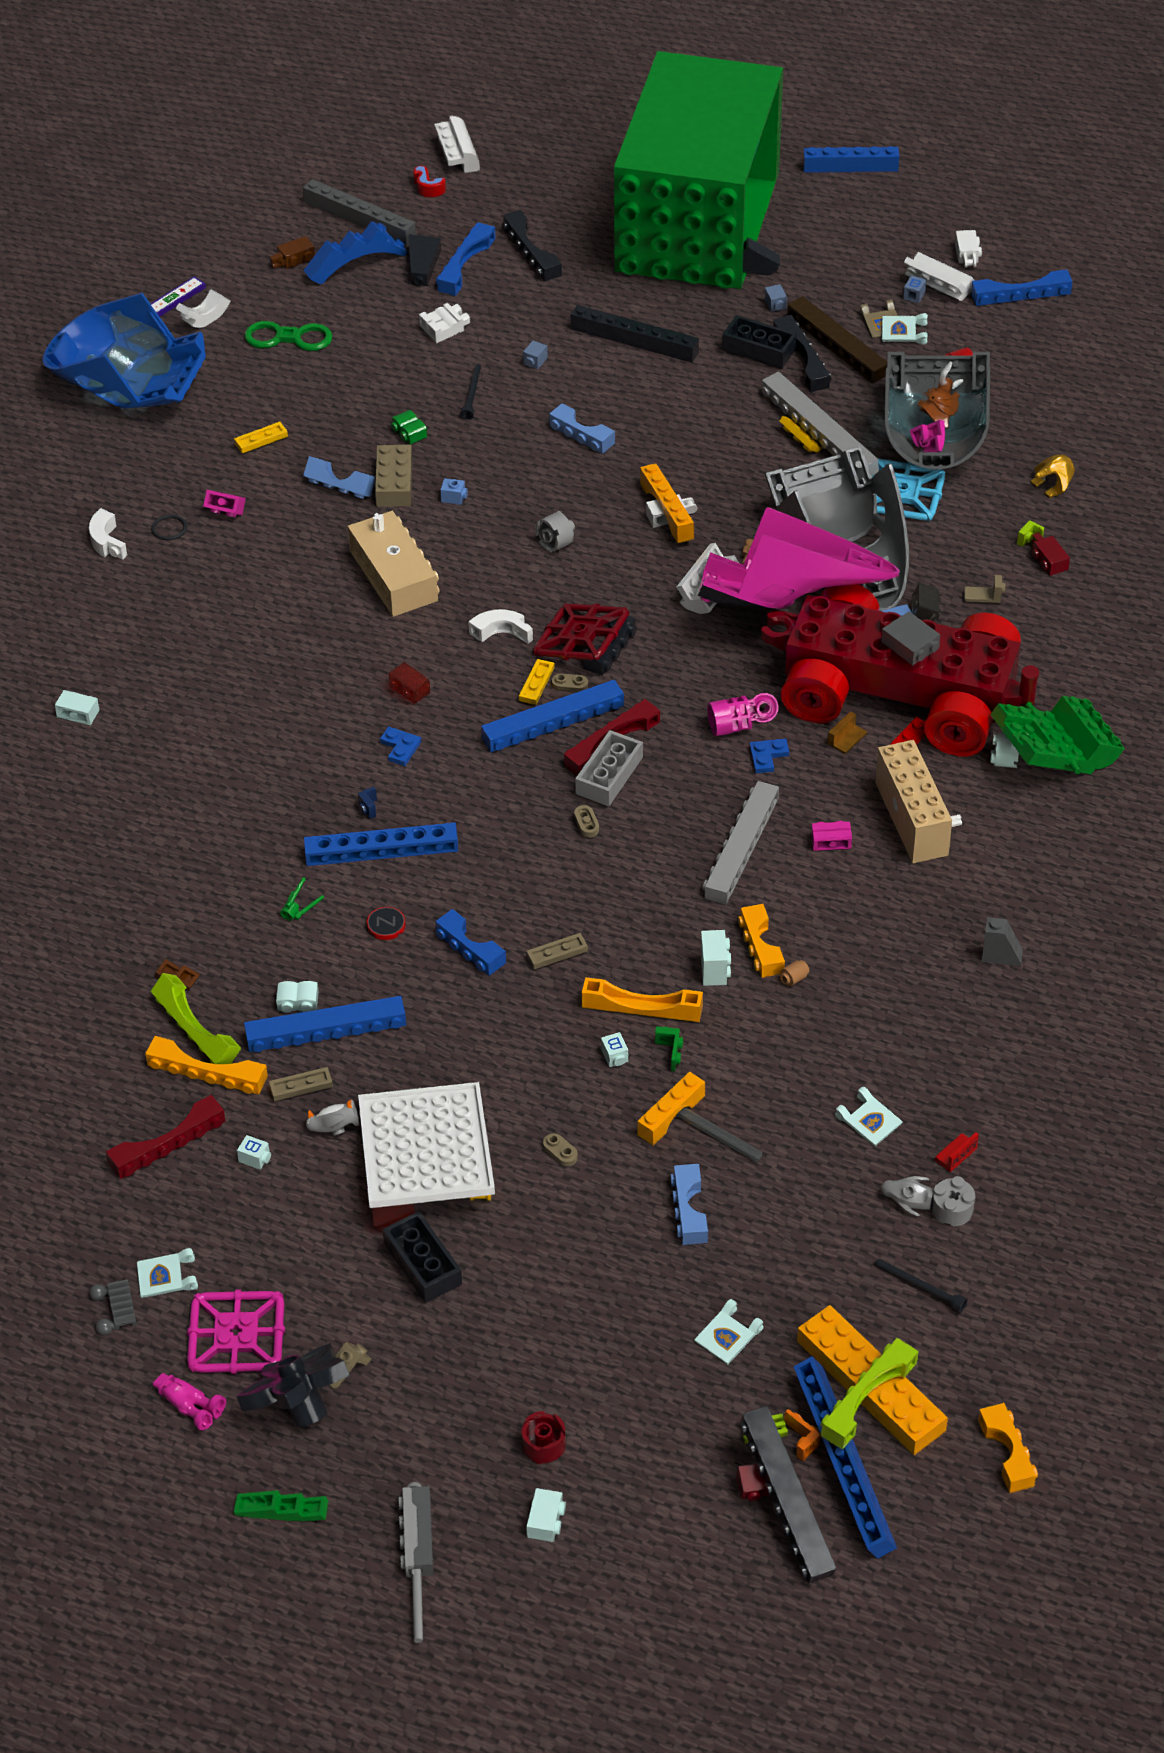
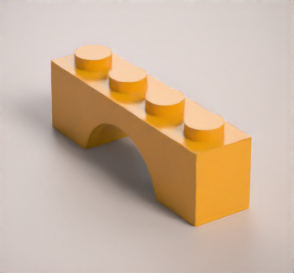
M764 904L741 908V916H738V923L740 928H744L743 936L745 942H749L750 956L755 958V970L759 971L763 978L780 974V970L785 967V960L780 947L769 945L760 938V935L768 930L769 918Z
M688 1072L637 1121V1135L651 1145H654L667 1133L671 1121L680 1110L687 1106L693 1108L705 1096V1081Z
M1005 1403L980 1409L978 1422L985 1438L1000 1441L1011 1453V1457L1003 1463L1002 1477L1009 1493L1034 1487L1035 1479L1038 1477L1035 1465L1030 1463L1028 1448L1026 1446L1023 1447L1020 1430L1015 1428L1013 1424L1012 1412L1007 1410Z

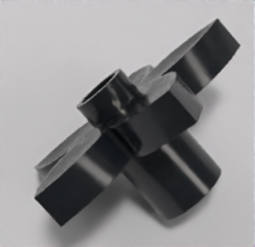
M329 1343L306 1353L302 1357L300 1355H292L280 1361L266 1364L261 1370L263 1379L244 1389L236 1398L242 1411L262 1408L277 1401L280 1408L289 1409L295 1426H307L319 1421L327 1414V1409L318 1388L338 1382L350 1374L344 1360L336 1357L333 1347Z

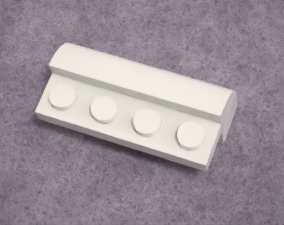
M449 116V122L435 124V131L448 166L461 164L464 173L479 171V160L464 121L459 117Z
M920 252L916 254L914 259L907 257L904 261L907 266L905 275L926 279V285L960 301L971 293L972 281L974 279L965 273Z
M712 543L706 548L677 586L683 597L680 601L682 606L698 614L709 613L716 605V602H706L698 596L701 577L710 552L724 557L716 543ZM735 555L724 557L738 562Z

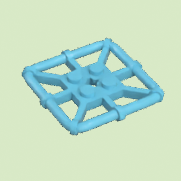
M877 458L879 470L889 463L892 464L893 468L905 470L904 474L895 473L902 503L912 504L921 512L904 510L905 518L932 520L938 502L942 497L941 491L945 480V471L943 469L923 468L910 462L903 463ZM915 471L928 474L919 477L910 475V472ZM936 478L938 479L935 489L922 487V484ZM876 495L877 503L883 501ZM919 495L932 497L929 510L918 499ZM877 506V513L885 514V508Z

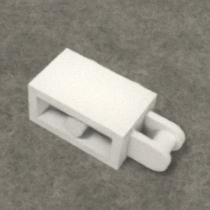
M975 230L956 231L955 247L958 262L964 263V268H967V266L976 267L979 257L982 255V249L979 247V237H976Z
M677 495L688 514L697 511L698 507L694 504L693 498L681 499L680 495ZM658 500L646 502V515L652 527L667 525L668 521Z

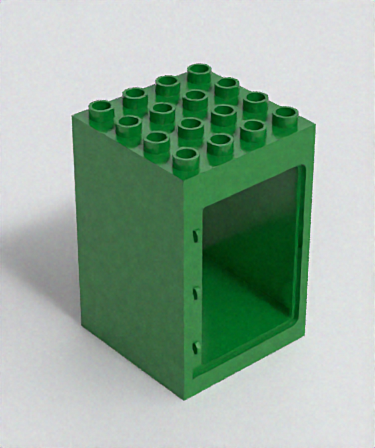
M657 51L614 165L615 272H622L628 275L651 276L658 279L686 281L691 284L700 283L721 288L742 289L747 272H743V242L748 237L757 242L779 174L783 67Z

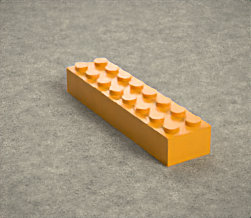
M831 1305L798 1327L797 1342L847 1391L851 1386L855 1387L864 1371L868 1372L874 1359L882 1356ZM898 1376L887 1380L872 1390L861 1402L913 1455L946 1432L948 1417L906 1377Z

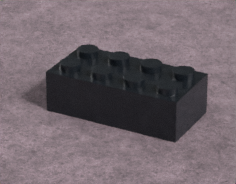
M736 315L722 334V350L783 368L796 350L797 333Z
M420 1211L383 1229L385 1246L425 1303L462 1284L461 1268Z

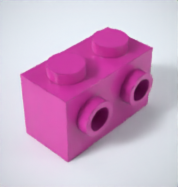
M207 490L203 507L210 508V512L220 514L221 510L225 511L228 516L236 517V514H243L246 498Z

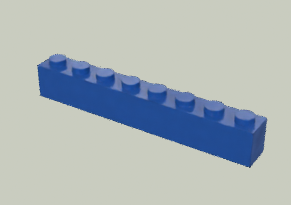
M614 679L482 725V739L490 752L502 750L505 747L519 744L522 741L536 738L539 735L553 732L556 729L568 727L573 723L585 721L596 715H602L610 710L619 709L624 706V693Z
M396 996L244 1022L249 1052H261L266 1049H279L284 1046L301 1045L313 1041L320 1042L331 1038L338 1039L343 1036L360 1035L366 1032H379L390 1028L397 1029L406 1026V1016L402 997Z

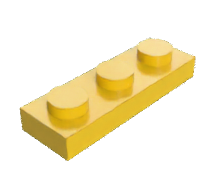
M785 416L781 417L779 421L784 425L783 429L790 434L793 433V438L799 443L802 442L804 444L803 447L807 451H815L817 453L821 451L822 447L792 419Z
M277 422L234 438V442L241 453H245L288 437V431L281 422Z
M540 659L536 660L519 695V701L537 705L554 670V663Z

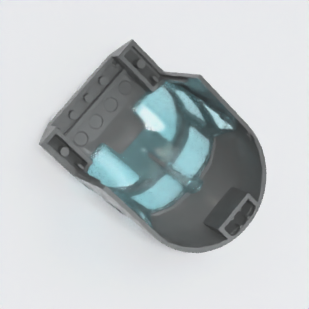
M888 352L885 426L888 438L895 450L911 464L933 470L950 468L968 460L980 448L988 432L990 413V352H973V356H905V352ZM949 362H952L951 369L946 377L952 379L953 382L959 379L963 380L950 393L952 395L956 391L960 395L958 398L960 406L955 415L949 417V427L945 429L942 452H924L923 450L925 449L917 447L913 442L910 429L922 424L929 425L933 423V420L920 411V407H917V404L920 400L925 402L928 399L924 392L933 387H938V384H940L939 376Z

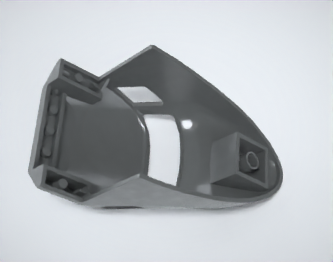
M859 446L845 450L842 454L783 471L778 469L765 473L777 511L819 527L850 542L866 535L873 525L881 531V536L873 544L865 547V549L895 565L900 570V573L893 579L859 585L868 589L876 597L880 611L896 607L906 588L909 571V546L901 495L892 464H887L871 477L862 448ZM876 495L884 502L885 520L877 514Z

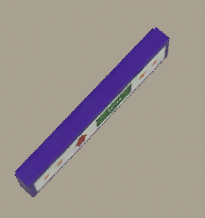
M194 276L152 302L151 306L160 317L179 303L181 304L205 289V283Z

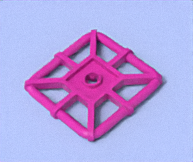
M241 1289L235 1290V1292L195 1294L191 1304L190 1327L187 1329V1336L189 1337L188 1369L192 1372H231V1374H237V1372L261 1371L266 1364L280 1361L282 1358L283 1335L285 1334V1327L283 1326V1294L279 1291L241 1292ZM270 1299L255 1312H241V1300ZM235 1300L234 1312L219 1313L207 1301ZM276 1305L275 1326L258 1327L259 1319ZM199 1306L215 1319V1328H198ZM239 1329L242 1332H238V1335L235 1336L231 1331ZM258 1336H274L273 1357H270L257 1345ZM197 1337H214V1345L196 1359ZM232 1352L231 1363L205 1364L217 1353ZM238 1352H254L265 1363H238Z

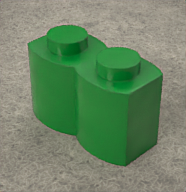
M411 410L392 417V430L395 433L397 432L401 439L409 445L427 437V427Z

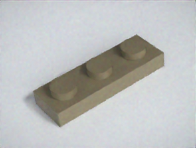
M581 933L527 950L526 953L532 967L537 969L588 952V945Z
M328 1067L269 1081V1086L274 1101L331 1088L333 1083Z

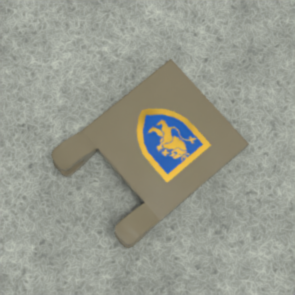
M886 300V311L869 313L867 304L861 305L860 313L865 320L872 339L882 338V316H897L893 300Z

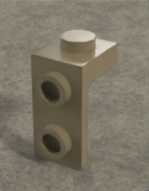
M995 575L994 588L965 587V601L1000 603L1001 593H1005V583H1002V575Z
M346 1342L336 1354L337 1358L344 1360L348 1372L352 1370L357 1362L367 1365L372 1359L366 1354L368 1350L359 1343L354 1345ZM344 1379L330 1384V1386L337 1389Z

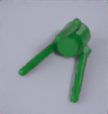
M304 877L295 891L291 892L280 911V915L286 920L292 921L294 918L299 920L301 915L324 899V896L321 895L299 911V905L294 900L305 882Z

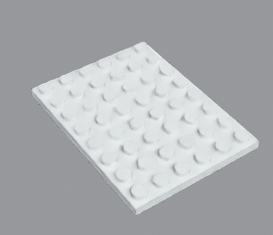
M479 1082L358 1095L370 1208L495 1194Z

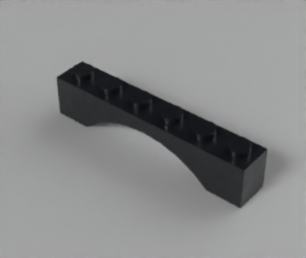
M517 210L503 215V230L508 232L510 239L514 240L517 249H520L524 258L529 260L530 266L535 268L537 275L544 282L561 277L562 263L554 254L539 249L528 239L526 235L528 231L527 217L523 212Z
M792 315L773 319L774 327L797 333L796 351L800 353L807 364L804 382L810 392L829 388L830 381L832 380L831 374L826 370L824 362L819 359L817 351H814L811 342L806 339L804 331H801L798 322L794 320Z

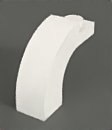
M210 290L205 300L199 306L188 308L179 303L176 309L181 312L182 319L190 325L205 327L218 319L231 301L221 294Z
M100 508L93 515L89 524L92 546L103 557L111 554L113 557L124 559L127 556L126 544L108 535L116 527L115 514Z
M491 610L477 615L468 622L469 634L481 642L493 634L502 632L513 634L527 644L533 641L531 626L524 623V616L514 611Z

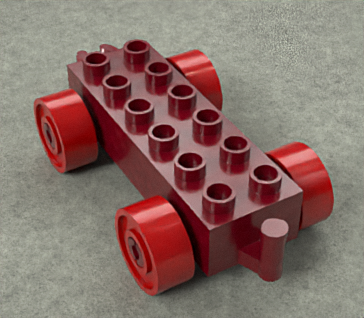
M859 584L826 587L821 596L807 595L799 614L784 611L768 613L767 625L771 627L783 625L787 628L785 632H774L768 626H764L761 629V639L764 642L786 652L785 675H787V678L781 690V699L789 712L804 721L818 724L833 721L839 716L849 690L930 708L924 725L925 735L929 742L944 753L965 757L980 752L985 746L992 723H996L990 714L998 703L1023 707L1028 702H1032L1033 705L1035 703L1039 669L1033 665L1025 666L1022 669L1021 682L1019 683L1015 680L1018 671L1021 636L1017 628L1009 620L996 614H973L964 620L961 628L936 624L931 620H921L940 634V646L936 652H932L914 665H911L881 642L882 628L901 616L895 612L880 611L876 597Z

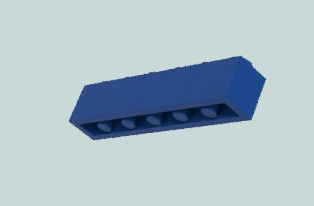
M892 146L804 148V172L898 171L899 149Z

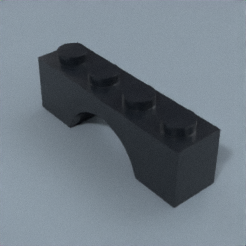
M627 617L618 631L617 638L611 642L599 660H583V669L601 676L604 675L606 670L609 671L614 659H618L622 648L627 646L629 638L634 636L637 631L635 618ZM618 619L609 622L608 628H612ZM594 645V647L596 648V650H598L599 647L601 646V645Z

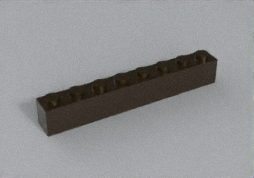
M802 296L788 303L787 316L792 315L801 328L874 384L886 377L887 360L866 346L865 343L857 339L843 326L812 304L811 301Z

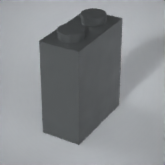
M907 612L882 628L881 642L911 665H914L938 650L940 634L911 612Z

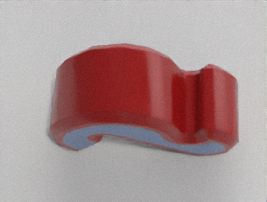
M417 166L414 168V184H417V192L424 197H437L445 193V178L430 180L427 167Z

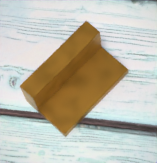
M850 711L828 732V745L846 754L868 731L856 725V714Z

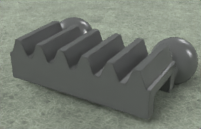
M128 1279L107 1283L106 1287L96 1284L90 1288L89 1295L91 1299L100 1301L106 1295H109L114 1321L106 1318L100 1319L96 1323V1331L100 1335H108L113 1329H120L119 1326L133 1324V1326H137Z

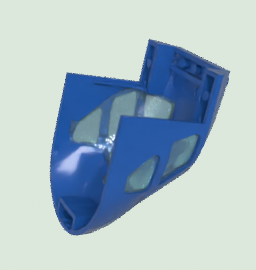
M139 293L96 306L76 317L50 341L43 355V364L64 381L79 386L117 407L142 408L182 401L206 356L202 332L175 339L144 294Z

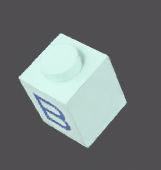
M620 1032L601 1038V1050L609 1067L621 1066L628 1062V1048Z
M246 1135L237 1150L240 1163L260 1170L271 1158L269 1143Z

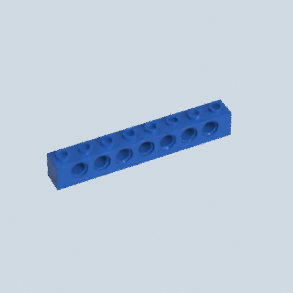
M456 823L304 837L307 866L458 852Z

